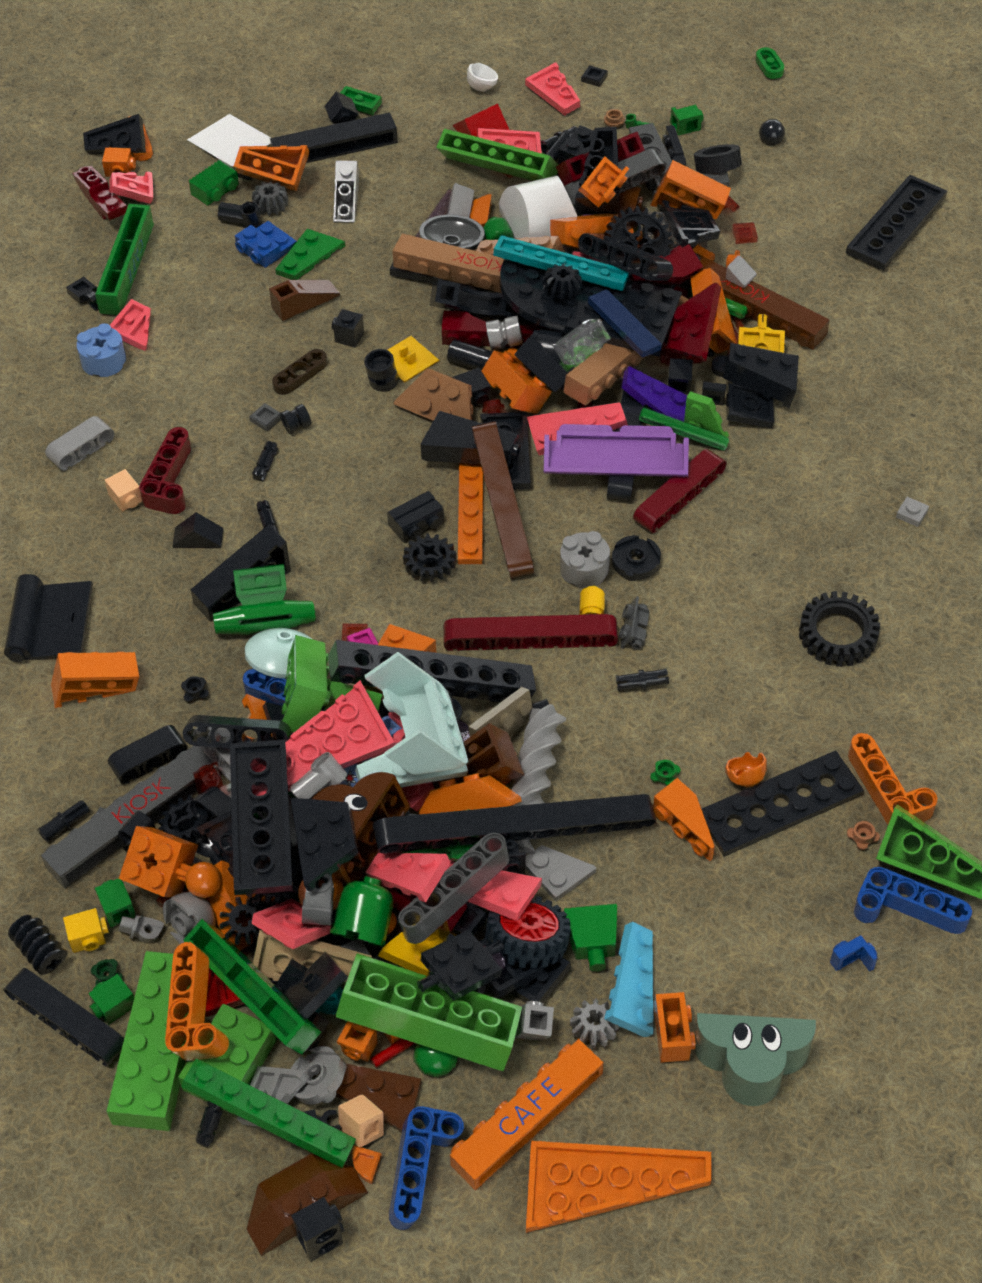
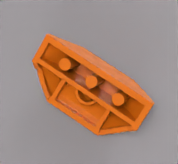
M479 773L464 776V782L456 783L455 778L439 782L440 788L430 791L419 814L507 807L522 802L521 796L490 775L480 778Z

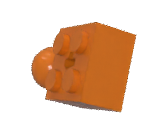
M136 826L119 876L120 880L163 897H173L183 893L186 884L188 891L192 895L199 898H207L214 895L221 885V874L213 864L199 862L192 866L198 848L197 844L153 827Z

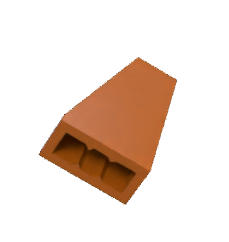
M711 268L702 269L690 277L693 296L715 282L721 286L709 345L718 354L728 350L730 343L737 344L720 277Z

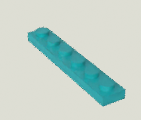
M502 235L494 247L493 256L546 271L547 268H552L554 264L558 266L564 264L567 267L572 265L573 269L579 270L581 280L611 289L623 291L629 278V272L613 265Z

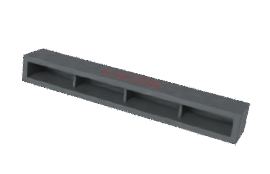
M192 746L187 751L181 752L176 759L166 766L160 767L148 779L136 784L123 797L115 799L102 812L94 814L81 827L72 830L63 840L48 847L41 855L46 869L64 889L122 847L118 831L136 811L144 813L153 823H156L164 817L163 811L171 809L169 804H178L179 798H182L183 801L187 800L189 795L193 796L223 773L200 746Z

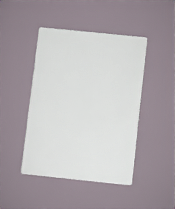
M229 114L187 140L233 167L240 146H267L270 144L271 137Z

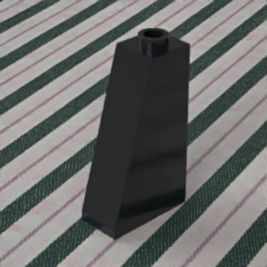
M439 411L420 444L421 459L435 462L480 464L472 427L483 423ZM497 428L507 466H510L513 459L519 456L521 445L518 444V434Z

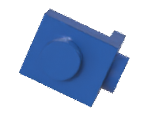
M860 935L849 942L842 941L833 948L830 963L838 971L860 959L870 972L875 968L877 952L873 945L869 942L867 943Z

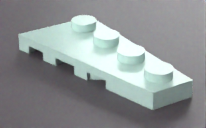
M384 753L357 765L355 772L358 781L376 772L394 774L402 788L466 776L468 769L466 764L454 770L413 775L406 773L401 766L387 758Z

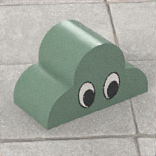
M697 1013L694 1029L696 1048L694 1051L698 1059L705 1066L716 1071H722V1082L731 1098L743 1105L760 1106L768 1103L776 1096L783 1075L798 1071L806 1063L816 1030V1020Z

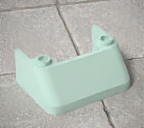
M399 652L365 675L367 681L382 690L384 695L383 703L387 710L395 712L400 716L405 733V739L385 752L387 758L401 766L406 773L413 775L454 770L468 762L449 694L439 681Z

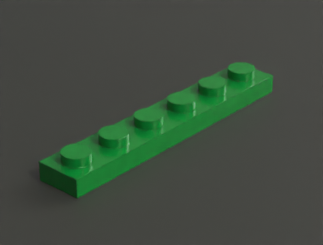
M197 1058L181 1085L182 1088L341 1168L344 1166L356 1140L346 1133Z

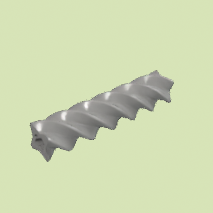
M552 704L542 709L531 708L529 713V722L524 732V743L518 758L524 776L513 779V788L511 789L521 796L522 802L512 806L544 803L541 793L551 786V781L546 774V771L556 764V759L551 749L562 741L556 728L567 720L566 717L556 712ZM530 840L515 841L518 844L519 853H535Z

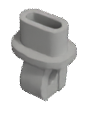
M122 916L118 931L130 934V939L137 937L142 942L152 943L157 940L164 923L144 916H136L135 919ZM145 929L151 930V933L145 932Z

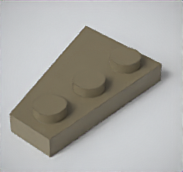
M524 687L519 688L468 726L470 737L490 723L507 732L511 739L529 717L531 708H533L530 690Z

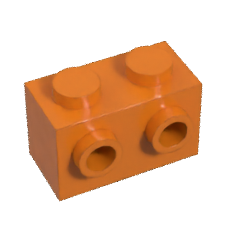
M684 992L655 994L654 1017L660 1063L689 1061L691 1050L696 1048L695 1034L690 1032L689 1023L692 1022L690 1005H686Z

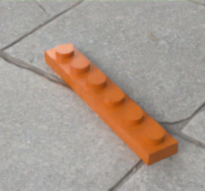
M459 463L458 564H482L483 472L480 464Z

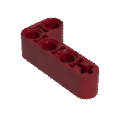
M183 427L172 428L167 433L140 483L141 498L146 508L169 514H179L186 507L183 489L180 485L174 483L191 452L189 434Z

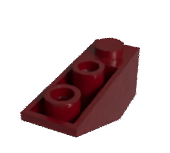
M690 244L683 248L680 245L671 250L670 255L663 258L670 261L673 265V274L669 280L649 281L632 274L630 279L653 285H680L690 280L691 276L702 270L703 265Z

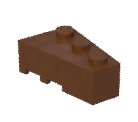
M489 723L463 742L468 758L466 763L467 775L479 773L480 778L490 775L500 783L524 776L509 734ZM464 776L456 777V783L464 782ZM450 779L434 781L436 788H440L439 782Z

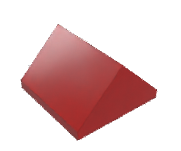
M498 103L453 125V128L459 133L477 137L478 128L510 130Z

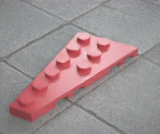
M361 681L357 682L353 689L345 696L342 694L338 697L335 703L326 711L319 712L290 735V739L286 742L288 791H290L289 788L311 770V764L326 752H330L344 769L384 753L395 745L393 738ZM256 764L252 767V770L261 772L265 770L266 766ZM259 787L253 790L252 793L256 796H261L267 790Z

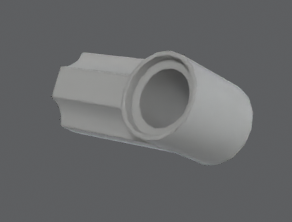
M326 752L320 755L311 764V770L289 789L296 798L312 799L322 789L340 784L346 778L347 772L330 752Z

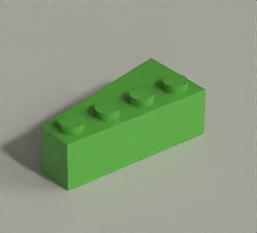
M295 635L287 658L285 677L287 680L284 688V696L286 698L282 706V714H284L282 721L289 725L292 733L321 711L322 706L326 707L331 691H328L330 678H327L329 666H327L328 653H326L325 643Z
M897 804L876 859L982 899V861Z

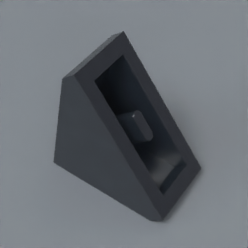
M195 512L175 527L172 547L221 548L224 529Z

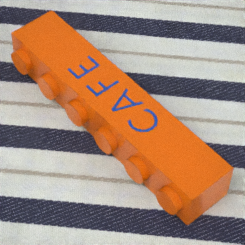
M580 1039L572 1045L567 1044L564 1046L555 1061L551 1064L549 1062L544 1064L539 1069L535 1079L530 1083L528 1081L523 1083L516 1091L515 1097L509 1102H502L496 1108L495 1115L488 1121H481L466 1141L460 1140L454 1145L450 1154L451 1166L474 1190L479 1188L603 1074L604 1062Z

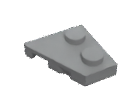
M543 845L538 847L534 854L530 853L526 856V871L531 876L542 878L541 887L555 902L596 873L594 865Z
M257 1066L250 1086L288 1104L308 1081L310 1076L305 1070ZM239 1116L237 1118L242 1125L257 1126Z

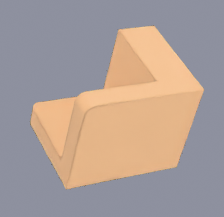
M359 1095L338 1106L340 1130L355 1138L354 1143L359 1148L384 1136L383 1111L364 1095Z

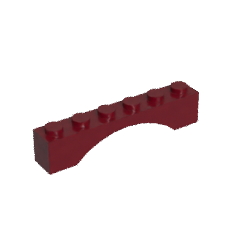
M444 310L441 329L442 345L450 346L451 342L456 339L478 347H490L485 321L472 316L466 311ZM537 324L520 326L523 344L534 333V330L557 331ZM568 334V343L564 342L567 351L577 345L578 336ZM522 345L513 346V348L519 349Z

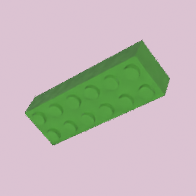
M146 951L106 1111L112 1125L170 1131L180 1088L178 1076L186 1060L170 1051L165 1044L173 954Z
M358 953L356 954L335 1017L504 1071L513 1047L522 1011L521 1006L475 991L453 1001L447 992L437 985L425 990V992H421V989L417 986V981L427 977L426 975Z

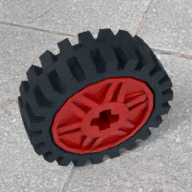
M536 896L535 900H531L518 921L493 911L489 912L485 934L487 946L496 940H500L504 945V951L497 953L498 958L502 961L508 958V964L514 965L515 962H519V967L525 968L526 964H530L531 968H537L539 963L542 968L547 967L549 962L554 964L557 962V959H561L567 950L571 927L570 920L566 918L567 914L564 911L561 912V907L558 905L552 907V901L547 899L545 902H542V897Z

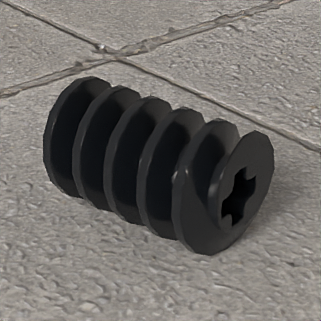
M23 915L8 930L10 940L14 941L15 946L20 949L22 955L26 957L27 961L32 964L33 969L40 975L50 973L67 957L66 949L61 948V943L55 940L54 934L49 933L48 927L43 925L41 918L32 919L31 915Z

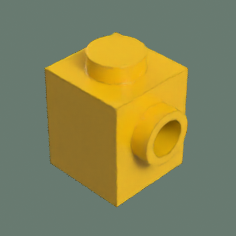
M96 908L63 917L68 941L73 953L83 950L94 951L100 945L106 944L104 934L109 933L105 917L99 918Z

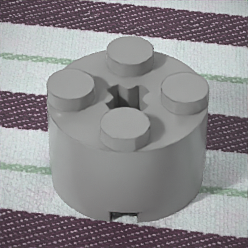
M596 531L577 533L565 537L560 550V573L563 579L568 583L576 585L578 588L600 585L609 573L610 548L607 542Z

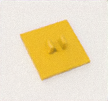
M412 336L388 349L393 355L398 378L404 383L440 361Z

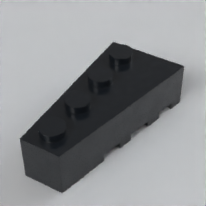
M268 524L190 589L193 604L211 622L213 621L214 613L233 608L241 603L236 596L233 570L283 564L285 575L291 572L287 542Z

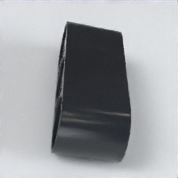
M167 725L115 751L108 758V764L121 784L130 783L129 780L133 779L134 781L153 771L152 768H159L176 759V756L181 752L187 751L188 746L175 726Z

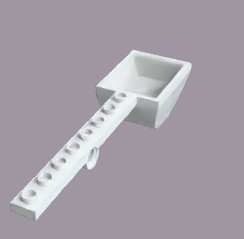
M558 176L510 186L505 189L499 201V211L502 217L508 221L514 234L513 239L551 236L550 219L577 216L568 193ZM563 245L565 253L581 252L579 249Z

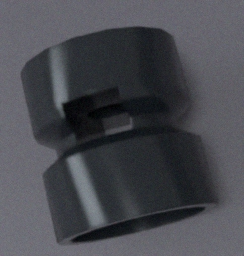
M376 349L369 352L365 357L364 363L370 386L380 392L394 389L399 379L392 353L386 349Z

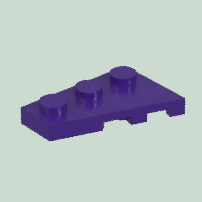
M630 366L627 367L623 375V390L643 406L648 405L658 413L684 422L687 395Z

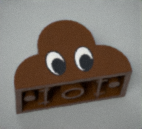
M387 772L372 773L360 779L354 787L343 784L331 785L319 791L312 798L315 800L348 802L351 808L359 854L350 861L343 863L333 873L336 879L342 883L343 889L350 882L362 881L366 876V870L377 853H379L372 824L382 818L404 816L410 808L394 774Z

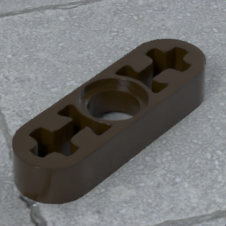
M314 349L306 353L273 377V390L280 395H286L295 390L327 366L326 353L320 349ZM297 370L306 371L302 375H296L294 373Z

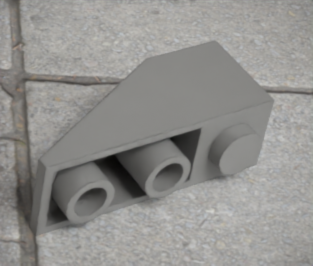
M336 161L333 222L355 223L359 189V167L357 161Z

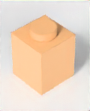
M126 469L105 479L108 495L122 512L129 508H134L142 502L140 486Z

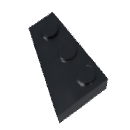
M730 343L724 361L723 378L745 389L750 390V388L764 393L763 397L770 399V397L783 402V406L790 408L797 389L799 356Z

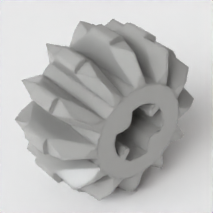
M595 998L593 1004L590 1005L584 1000L582 1008L575 1007L573 1010L574 1017L570 1018L573 1037H580L584 1044L590 1041L592 1049L596 1048V1042H599L605 1048L608 1043L607 1039L614 1041L616 1038L615 1031L619 1029V1026L604 1020L605 1013L609 1010L608 1001L599 1005V1001Z

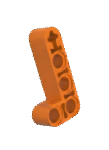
M865 733L856 734L851 741L848 753L849 760L886 823L889 824L897 804L921 821L929 820L933 816L938 798L936 793L925 787L906 793L872 736Z
M191 942L181 943L173 954L165 1044L170 1051L183 1060L192 1061L196 1058L199 1060L218 1058L228 1050L229 1039L227 1035L212 1024L204 1023L209 958Z

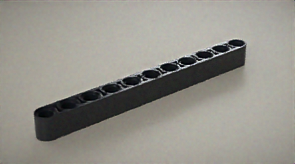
M640 794L387 817L375 821L372 826L377 850L379 853L384 854L475 845L490 833L501 834L505 841L509 839L519 841L639 829L644 825L646 827L652 826L657 820L650 796Z

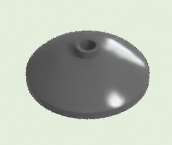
M439 215L429 218L422 223L419 236L423 239L474 250L481 241H484L485 232L483 227L471 218L460 215Z

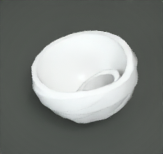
M481 63L469 65L467 81L473 89L485 92L496 85L498 75L492 68Z

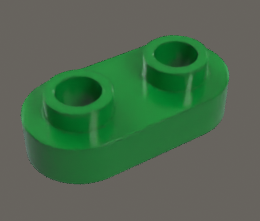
M767 47L757 50L756 63L764 75L771 79L782 77L784 74V63L775 50Z

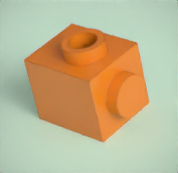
M105 148L102 159L105 177H111L112 173H128L135 170L136 160L135 157H132L130 148Z

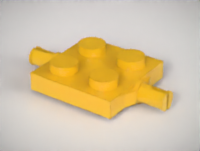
M762 314L758 315V326L739 327L738 344L784 353L785 331L773 330L767 327V315L764 314L763 322Z

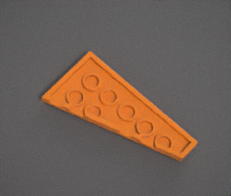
M531 1141L526 1233L709 1186L711 1184V1152Z

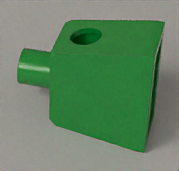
M617 904L564 908V912L567 914L566 918L570 920L569 941L575 959H588L589 969L593 972L606 969L605 957L615 956Z

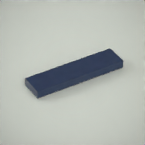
M608 290L588 297V304L642 358L661 350L662 344Z

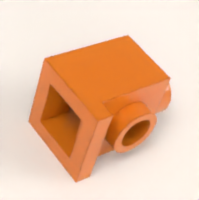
M347 1021L337 1040V1044L341 1045L342 1052L348 1058L353 1060L361 1059L366 1062L369 1061L378 1043L376 1030Z

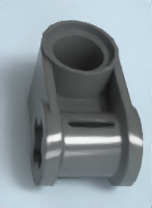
M326 873L314 882L316 886L319 880H324L325 883L322 884V888L315 887L311 891H307V889L305 891L302 907V924L332 925L334 883L332 875L330 876Z

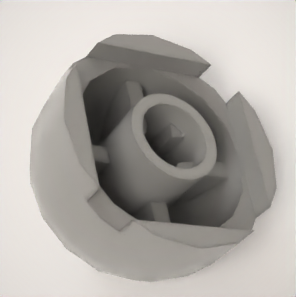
M184 892L164 902L163 915L165 923L171 922L172 927L177 933L170 932V934L179 944L184 943L183 939L201 919L216 926L214 910L206 898H199L190 892Z

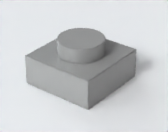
M906 497L897 512L896 518L918 527L928 512L929 506Z

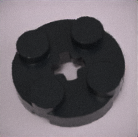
M636 535L624 537L615 544V549L612 552V566L618 574L624 576L628 581L646 579L659 570L660 548L649 538L646 541L639 539V536ZM632 555L636 557L641 556L642 558L640 560H633Z

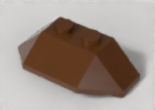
M311 1153L258 1184L247 1225V1232L262 1256L296 1236L291 1217L294 1213L325 1197L329 1206L335 1204L339 1211L368 1194V1191L353 1167L344 1164L341 1168Z

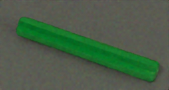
M647 408L641 410L639 416L641 422L652 426L671 427L673 433L720 450H725L728 446V437Z

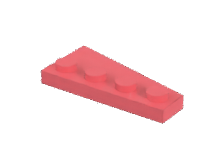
M620 402L527 417L538 455H544L545 435H549V441H557V430L563 424L609 425L612 430L628 425Z

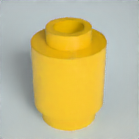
M588 586L582 589L580 592L579 614H604V591L596 586Z

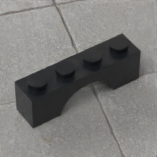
M439 279L432 285L429 306L454 311H466L469 314L499 320L512 316H518L519 320L522 319V316L517 314L507 304L502 293L476 291L466 288L459 283Z

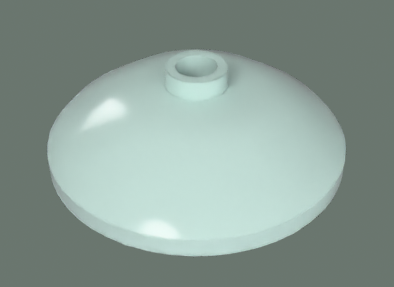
M273 628L264 630L247 641L245 658L248 664L256 671L271 677L285 678L287 658L295 635L309 639L312 638L293 629Z

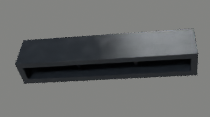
M390 112L270 138L271 147L307 145L310 152L306 163L398 143L397 127Z

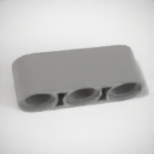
M93 416L51 442L46 448L45 455L60 470L65 471L68 469V466L72 467L86 458L87 454H92L106 445V442H111L114 438V431L102 419Z

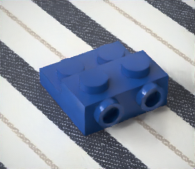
M266 221L257 228L250 225L235 235L237 250L240 253L247 254L255 264L259 263L264 268L287 254L297 242L269 221Z

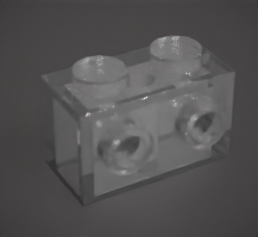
M589 319L552 346L564 365L577 366L584 362L588 355L600 350L603 344L611 338L600 319Z

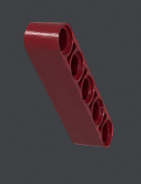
M704 449L688 463V477L673 476L638 506L633 515V520L650 532L655 533L656 528L660 529L672 518V514H677L688 504L686 503L687 501L693 500L703 491V487L706 488L718 477V474L721 475L726 468L727 461L709 449Z

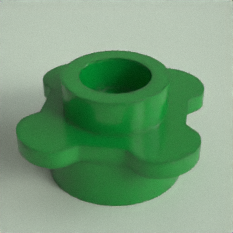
M659 760L655 763V771L651 773L650 778L655 783L661 782L667 786L675 780L676 775L680 774L681 769L670 760Z

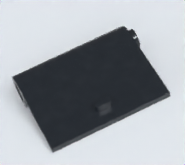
M20 575L16 582L4 648L5 656L13 662H21L23 660L57 658L58 653H82L93 587L92 581L44 585L42 580L35 575Z

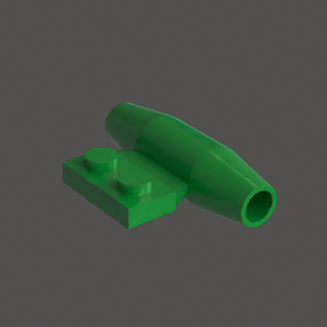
M283 564L233 570L236 596L242 605L213 614L215 634H257L268 629H290L316 621L313 601L283 600L287 590Z

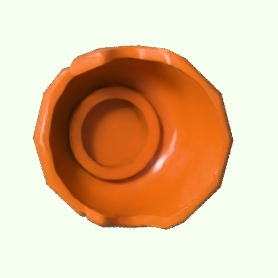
M746 752L742 757L730 759L725 767L727 778L734 784L742 787L755 786L765 777L767 759L763 753H759L758 757H753L749 752Z

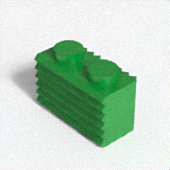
M220 160L214 162V164H211V166H208V168H205V170H202L201 173L199 172L198 175L196 174L195 177L189 180L191 195L207 206L214 201H219L224 194L235 190L237 185H239L237 171Z

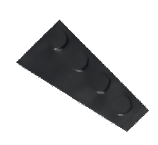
M617 127L594 129L579 188L604 157L618 167ZM617 186L614 188L613 191L616 194L608 204L604 201L599 207L578 191L575 196L576 214L619 213V188Z

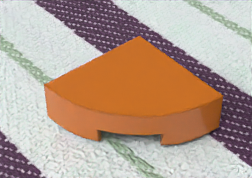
M353 1145L352 1160L354 1169H356L355 1171L360 1174L359 1176L364 1181L372 1184L382 1158V1153Z

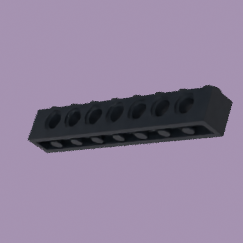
M336 640L328 654L330 681L344 684H356L361 681L363 685L376 687L365 679V675L399 652L439 681L446 690L451 692L452 696L502 702L521 687L530 690L531 698L536 692L532 665Z

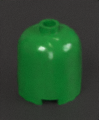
M365 876L364 882L353 881L344 887L330 933L353 941L358 936V939L367 941L369 945L384 947L394 899L388 889L380 886L381 880Z

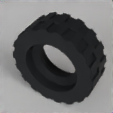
M725 144L698 150L694 153L696 172L714 174L740 167L742 165L740 146Z

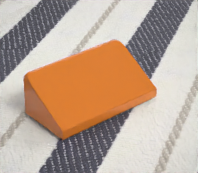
M491 194L472 201L469 218L477 221L482 227L490 219Z

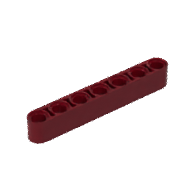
M611 614L451 618L443 624L444 648L448 651H453V649L469 651L479 650V648H482V650H504V647H508V649H529V647L543 649L554 648V646H558V648H579V645H583V647H605V645L612 647L618 643L616 617Z

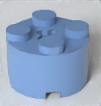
M100 324L98 327L91 328L77 335L76 346L81 366L87 374L108 377L118 373L123 368V364L126 362V354L122 337L109 324Z

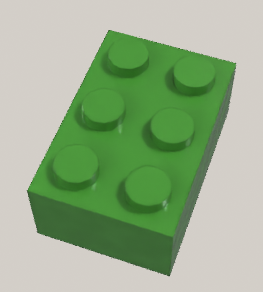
M222 1004L211 1024L227 1035L229 1039L228 1050L221 1057L202 1059L201 1061L250 1085L257 1066L263 1065L277 1041L276 1036L262 1021ZM195 1060L188 1061L178 1076L181 1085ZM182 1088L183 1091H185V1092H187V1093H189V1094H191V1095H193V1096H195V1097H197V1098H200V1099H202V1100H204V1101H206V1102L208 1101V1100H206V1099H204V1098H202V1097H200V1096H198V1095H196V1094H194V1093H192V1092H190V1091H188V1090Z

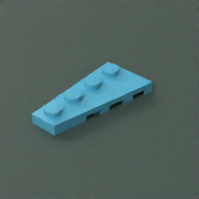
M631 922L624 927L619 950L621 962L615 968L616 985L610 991L609 1000L612 1001L611 1008L606 1011L604 1020L642 1037H648L653 1035V931L635 922Z

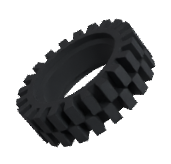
M833 591L830 598L827 593H823L820 600L816 596L812 599V603H807L801 616L799 638L800 640L802 639V646L804 648L808 647L807 653L810 656L816 653L815 659L819 662L824 657L826 658L825 664L831 665L832 660L837 661L836 667H842L843 661H846L847 666H853L854 660L859 664L863 662L864 657L867 659L871 655V651L875 650L880 632L879 616L874 614L875 609L872 605L866 608L868 602L865 599L858 603L859 596L853 594L851 599H848V592H842V596L838 597L837 591ZM827 615H846L859 624L862 636L851 644H833L826 641L819 634L816 624Z

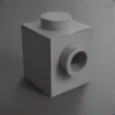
M527 1001L526 1004L521 1006L522 1011L515 1038L544 1041L550 1038L552 1035L554 1007L544 1006V1003L538 1001Z

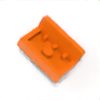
M604 157L578 191L597 207L604 201L608 204L616 194L613 191L616 186L620 188L628 177L625 174L629 168L625 166L621 170Z

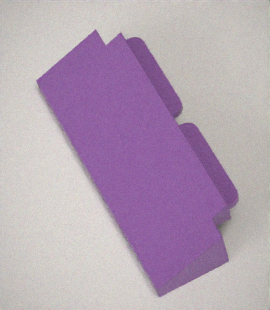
M563 424L557 430V441H549V435H545L544 473L688 477L689 438H684L683 444L676 443V433H673L672 428L668 426L625 425L620 428V432H613L609 425Z

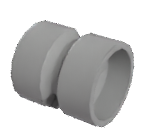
M518 316L505 318L504 322L499 320L486 322L492 351L504 349L506 344L510 347L523 345Z

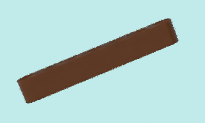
M496 422L473 426L472 432L507 569L510 573V579L534 573L533 562Z

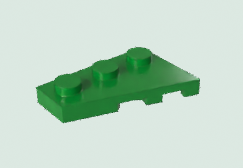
M307 228L275 269L276 275L297 280L312 270L314 265L323 259L326 260L331 257L333 252L344 248L345 241Z

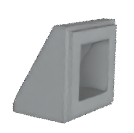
M737 256L728 265L726 270V279L742 288H745L757 275L741 256Z

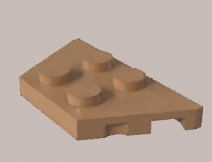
M427 368L394 401V405L434 421L439 411L472 420V388L467 383Z

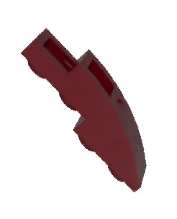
M92 166L82 167L79 171L72 173L81 191L103 220L107 218L110 221L126 213L127 205L116 194L110 193L108 181Z

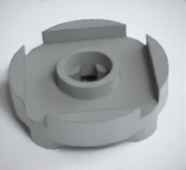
M318 1046L310 1049L311 1054L305 1058L300 1056L291 1068L305 1070L310 1076L308 1081L295 1095L304 1104L312 1105L320 1102H331L336 1096V1091L343 1081L347 1068L346 1063L333 1049L326 1046ZM321 1071L320 1075L313 1080V1075H318V1073Z

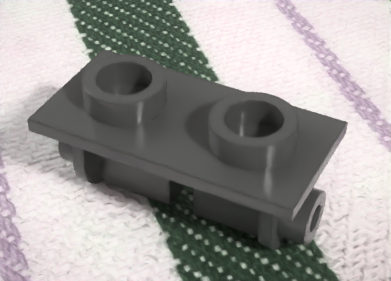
M638 596L624 607L622 617L625 620L619 632V638H622L620 648H624L626 644L632 645L633 649L639 650L645 644L646 629L643 628H646L648 624L649 609L645 604H638Z

